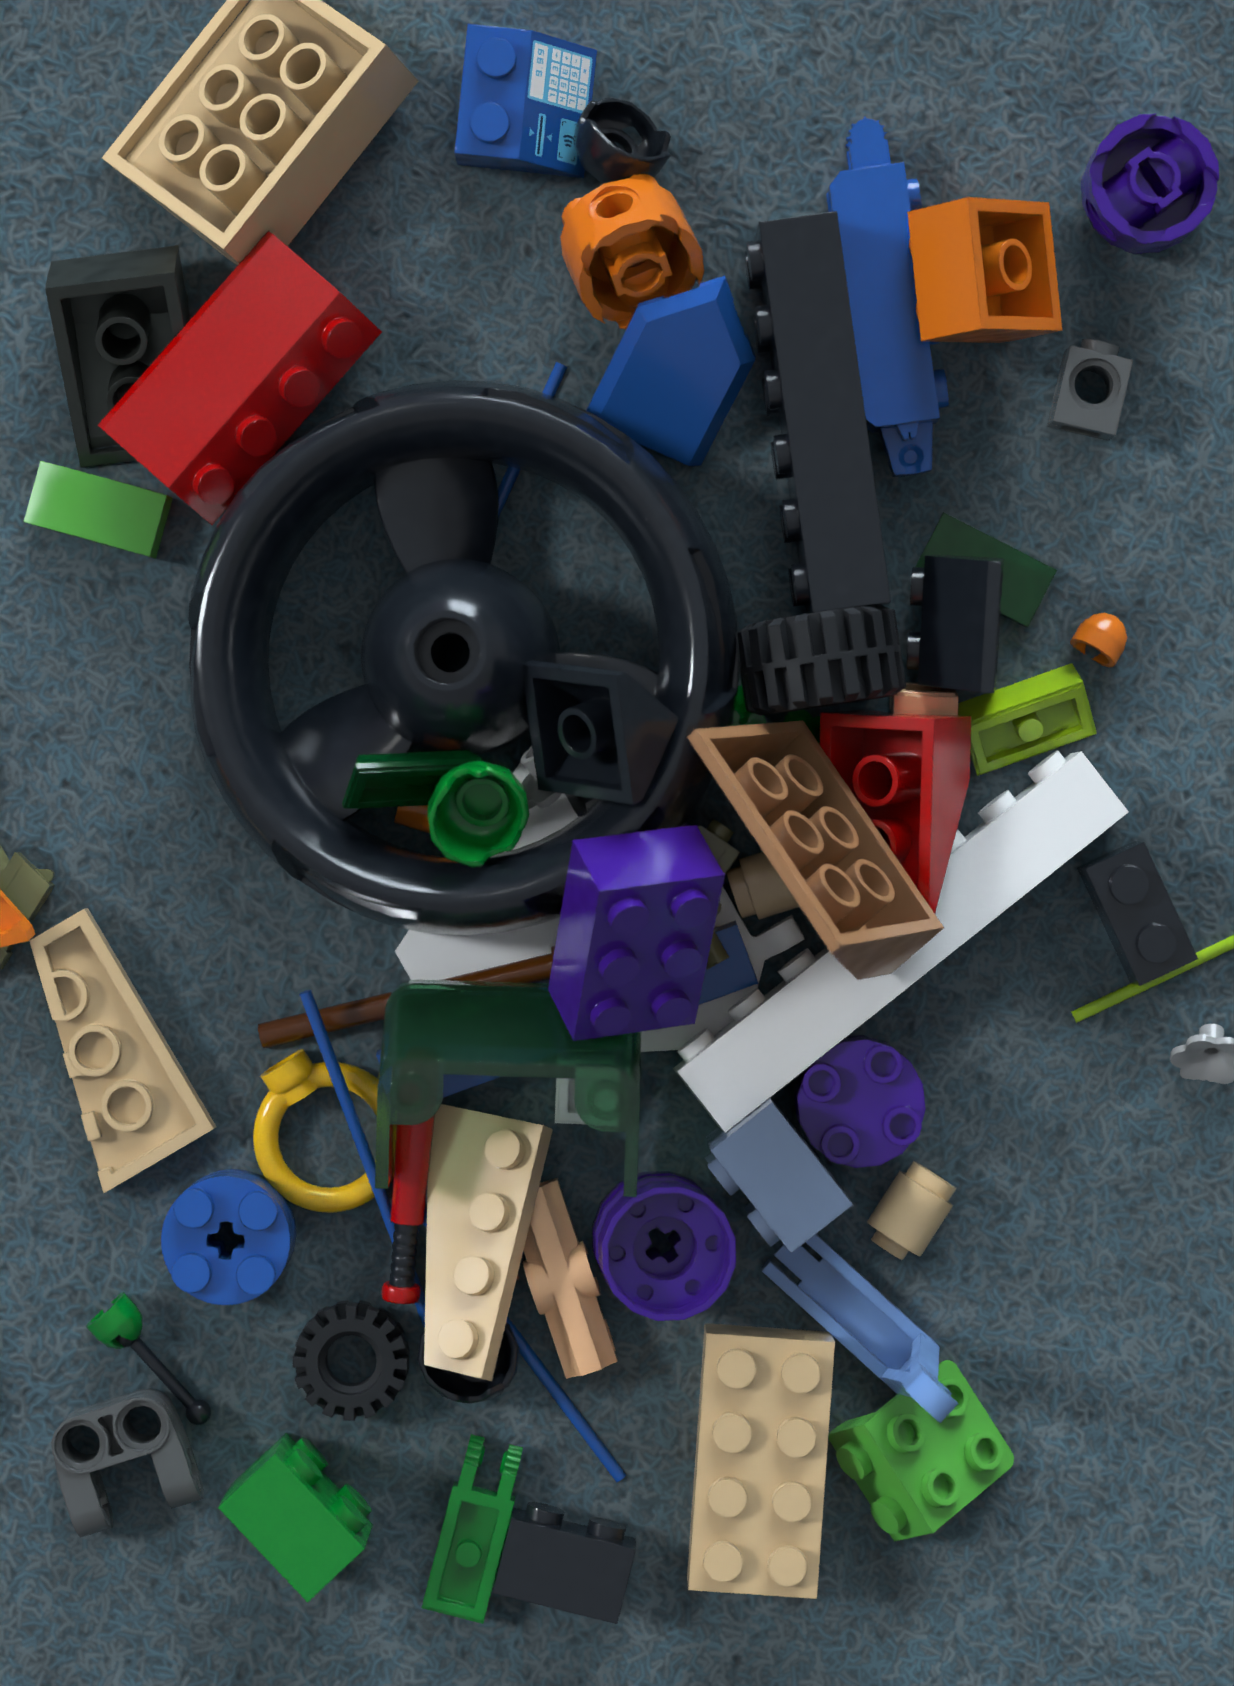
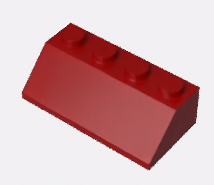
M268 231L102 419L98 426L209 524L213 525L228 508L244 484L260 466L274 456L382 331L341 292L273 233Z

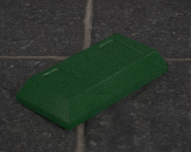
M468 750L358 755L342 801L343 808L428 805L440 778L444 774L461 764L471 761H482V758Z

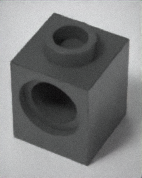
M1082 339L1080 347L1070 345L1063 353L1046 427L1106 441L1116 436L1133 360L1119 357L1120 347L1099 340ZM1090 371L1101 376L1106 384V396L1103 402L1089 404L1079 398L1075 391V379L1079 373Z

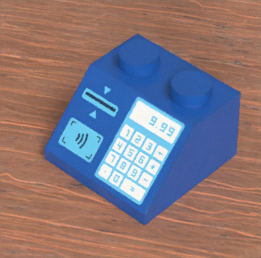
M468 24L454 152L457 165L584 178L585 170L574 148V131L583 110L592 101L597 50L533 30Z

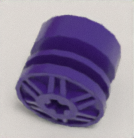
M670 1171L641 1172L621 1181L601 1201L592 1224V1252L602 1275L613 1294L634 1313L656 1321L685 1320L709 1309L727 1290L736 1266V1238L724 1212L702 1188L689 1178ZM656 1227L664 1234L675 1230L668 1237L672 1247L663 1254L656 1247L645 1251L652 1244L648 1233Z

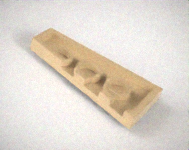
M84 908L31 939L29 942L52 1020H55L64 1050L63 1057L69 1078H72L82 1111V1122L87 1139L91 1142L99 1169L97 1173L103 1193L210 1132L216 1128V1125L90 910Z
M436 1103L427 1184L424 1365L492 1381L553 1129L540 1124Z

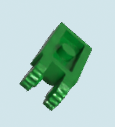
M471 1434L459 1482L454 1481L422 1608L483 1624L515 1502V1496L511 1495L523 1447L509 1444L508 1450L504 1452L499 1470L501 1478L496 1492L473 1486L476 1471L482 1464L486 1447L483 1444L484 1437Z

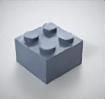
M772 1097L767 1099L726 1133L717 1127L706 1136L711 1151L705 1157L708 1162V1168L730 1196L739 1189L743 1191L750 1200V1203L744 1207L748 1213L747 1217L770 1246L781 1240L792 1253L853 1205L844 1189Z

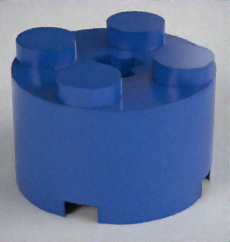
M220 1170L194 1182L172 1204L162 1228V1254L174 1283L182 1291L211 1304H241L269 1290L282 1274L294 1251L296 1223L293 1211L287 1200L262 1176L245 1170ZM226 1222L233 1223V1232L238 1235H244L245 1239L240 1241L233 1251H227L225 1242L221 1239H215L214 1236L215 1233L222 1229Z

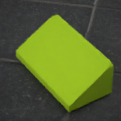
M1072 663L997 689L994 693H986L958 703V715L971 716L970 757L977 776L1097 734L1084 682Z

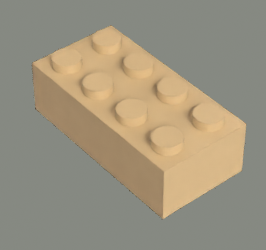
M705 1323L687 1568L688 1590L817 1599L835 1341L829 1332Z

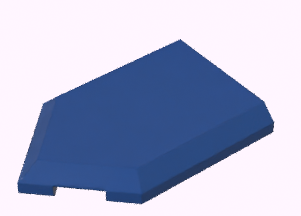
M722 276L700 283L699 288L668 298L660 296L639 303L586 411L628 435L638 444L685 465L701 466L756 359L749 337L744 332L734 306V298L726 277Z

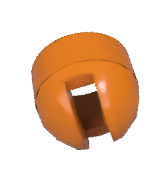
M1098 613L1085 619L1079 625L1070 643L1083 654H1085L1086 644L1095 648L1101 653L1091 659L1102 666L1112 668L1116 665L1125 649L1127 634L1124 624L1116 616L1108 613Z

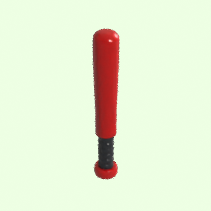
M412 1048L405 1051L401 1057L394 1181L390 1221L394 1223L395 1231L393 1233L394 1242L392 1244L390 1280L383 1283L381 1293L383 1300L396 1304L417 1303L421 1294L420 1286L414 1282L415 1258L417 1256L416 1246L418 1245V1227L424 1223L440 1070V1058L437 1053L423 1048Z

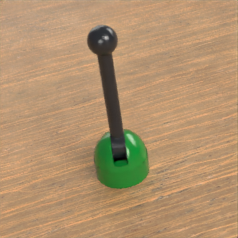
M125 1292L119 1294L111 1301L113 1305L105 1313L101 1310L86 1325V1328L98 1341L108 1348L122 1349L124 1347H131L185 1406L187 1419L195 1425L206 1423L211 1416L209 1404L204 1400H196L140 1339L143 1316Z

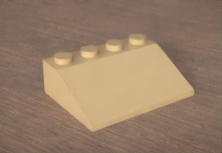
M226 0L103 155L102 159L238 266L268 231L273 233L286 246L292 242L419 81L386 44L322 0H251L250 2L249 0Z

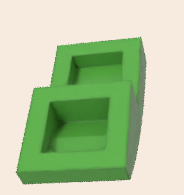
M40 461L24 522L156 559L173 497Z

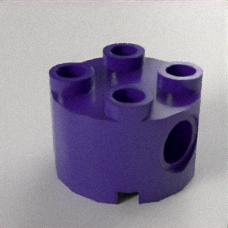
M1140 114L1118 124L1090 156L1081 179L1082 206L1093 229L1111 245L1131 254L1158 253L1181 243L1211 212L1217 193L1219 162L1209 140L1190 122L1175 116L1169 118L1166 116H1156V114Z
M865 1035L845 1037L799 1074L794 1089L796 1117L811 1145L831 1162L854 1168L880 1166L901 1155L920 1135L926 1111L923 1084L912 1063L887 1042Z

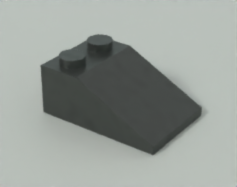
M178 245L56 260L50 263L45 291L80 468L136 461L124 448L115 446L119 444L104 432L98 424L190 320Z

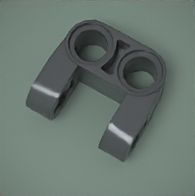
M152 1388L139 1389L79 1408L70 1413L54 1432L51 1446L59 1484L71 1522L79 1537H85L113 1528L112 1509L99 1470L150 1453L162 1491L171 1509L204 1499L203 1483L189 1438L172 1400L162 1391ZM138 1406L152 1408L157 1412L161 1420L160 1432L154 1435H144L136 1431L130 1422L131 1409ZM84 1425L93 1429L99 1437V1451L94 1454L78 1452L70 1442L69 1433L71 1428Z

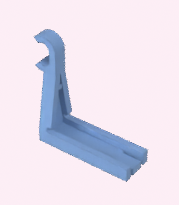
M815 1234L806 1243L822 1257L819 1261L802 1245L791 1253L782 1244L774 1253V1256L801 1281L796 1284L770 1259L761 1267L762 1272L896 1394L912 1397L932 1417L941 1423L958 1403L951 1397L952 1393L938 1380L939 1345L818 1234Z

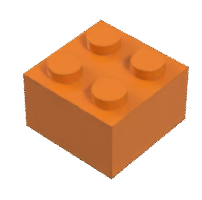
M966 197L907 212L910 232L909 248L913 260L917 299L916 314L919 321L921 341L1001 343L1063 331L1049 202Z

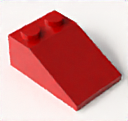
M864 710L820 713V746L935 913L970 781L971 716L893 714L892 712Z

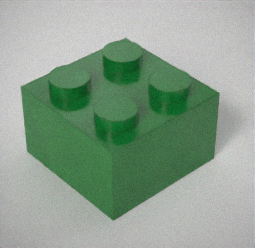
M285 1433L230 1485L218 1508L290 1585L309 1602L365 1549L373 1526L366 1517L372 1510L366 1500L351 1485L346 1483L339 1489L322 1471L328 1466V1463L310 1441L302 1437L295 1443Z

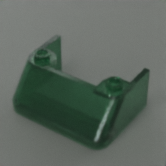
M421 979L410 980L400 984L389 996L384 1011L377 1090L375 1188L388 1189L394 1171L396 1125L420 1124L435 1115L443 1099L444 1074L575 1079L574 1102L576 1111L583 1122L599 1131L625 1132L624 1197H637L642 1032L573 1041L548 991L549 984Z

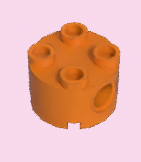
M633 175L630 178L604 183L585 196L572 200L564 208L562 214L564 227L560 236L563 260L582 302L595 319L604 324L603 318L608 321H616L620 329H626L639 303L660 296L668 298L689 291L693 288L695 280H697L700 286L704 275L702 249L672 193L661 187L651 175Z

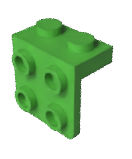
M950 1360L939 1362L938 1380L952 1393L951 1397L958 1405L941 1423L932 1417L912 1397L897 1394L876 1412L847 1420L829 1432L828 1439L836 1450V1458L840 1467L850 1478L856 1481L871 1505V1514L875 1522L881 1529L889 1533L894 1542L934 1533L1005 1474L1014 1463V1455L958 1366Z

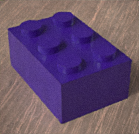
M697 825L572 841L548 991L573 1041L695 1024L725 876Z

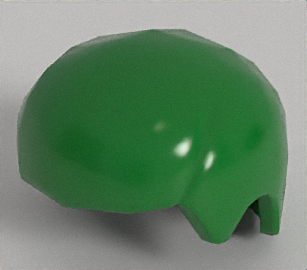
M483 761L467 762L444 774L428 802V822L432 842L447 859L469 867H481L490 857L502 852L512 851L521 838L522 830L526 827L530 816L526 790L508 768Z

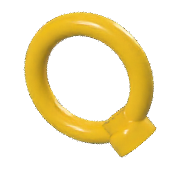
M300 1049L262 1073L261 1078L270 1091L263 1099L255 1118L253 1145L257 1163L268 1183L289 1202L304 1209L317 1212L333 1213L347 1211L362 1206L375 1198L366 1173L357 1180L343 1186L319 1187L307 1183L296 1176L282 1157L279 1147V1128L288 1107L302 1100L317 1088L334 1087L325 1062L312 1063L305 1050ZM338 1062L348 1090L365 1100L378 1120L380 1146L375 1162L386 1188L394 1178L397 1108L390 1090L377 1077L357 1066Z

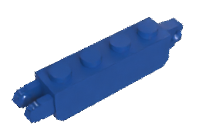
M864 116L856 124L852 123V129L848 131L850 136L846 137L845 140L848 143L845 148L849 150L846 153L848 170L838 173L829 185L826 198L828 212L837 211L867 429L872 433H880L892 477H905L927 473L932 470L933 424L940 419L939 408L949 406L948 388L944 369L933 370L930 345L939 344L940 342L921 341L919 321L916 314L917 299L913 260L909 248L910 232L907 212L922 208L919 183L917 178H906L904 162L891 164L888 140L884 138L887 133L883 131L884 125H880L879 120L867 119Z

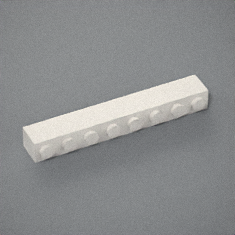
M1058 750L1053 752L1028 772V775L1034 781L1030 786L1016 797L1009 790H1006L990 801L978 812L984 822L965 837L957 829L935 912L944 929L892 974L857 980L831 954L827 946L815 956L807 948L778 971L784 981L765 996L756 988L732 1006L728 1013L733 1018V1021L714 1036L706 1028L677 1051L683 1061L676 1065L673 1070L721 1130L726 1133L1129 812L1082 751L1070 753L1065 758Z

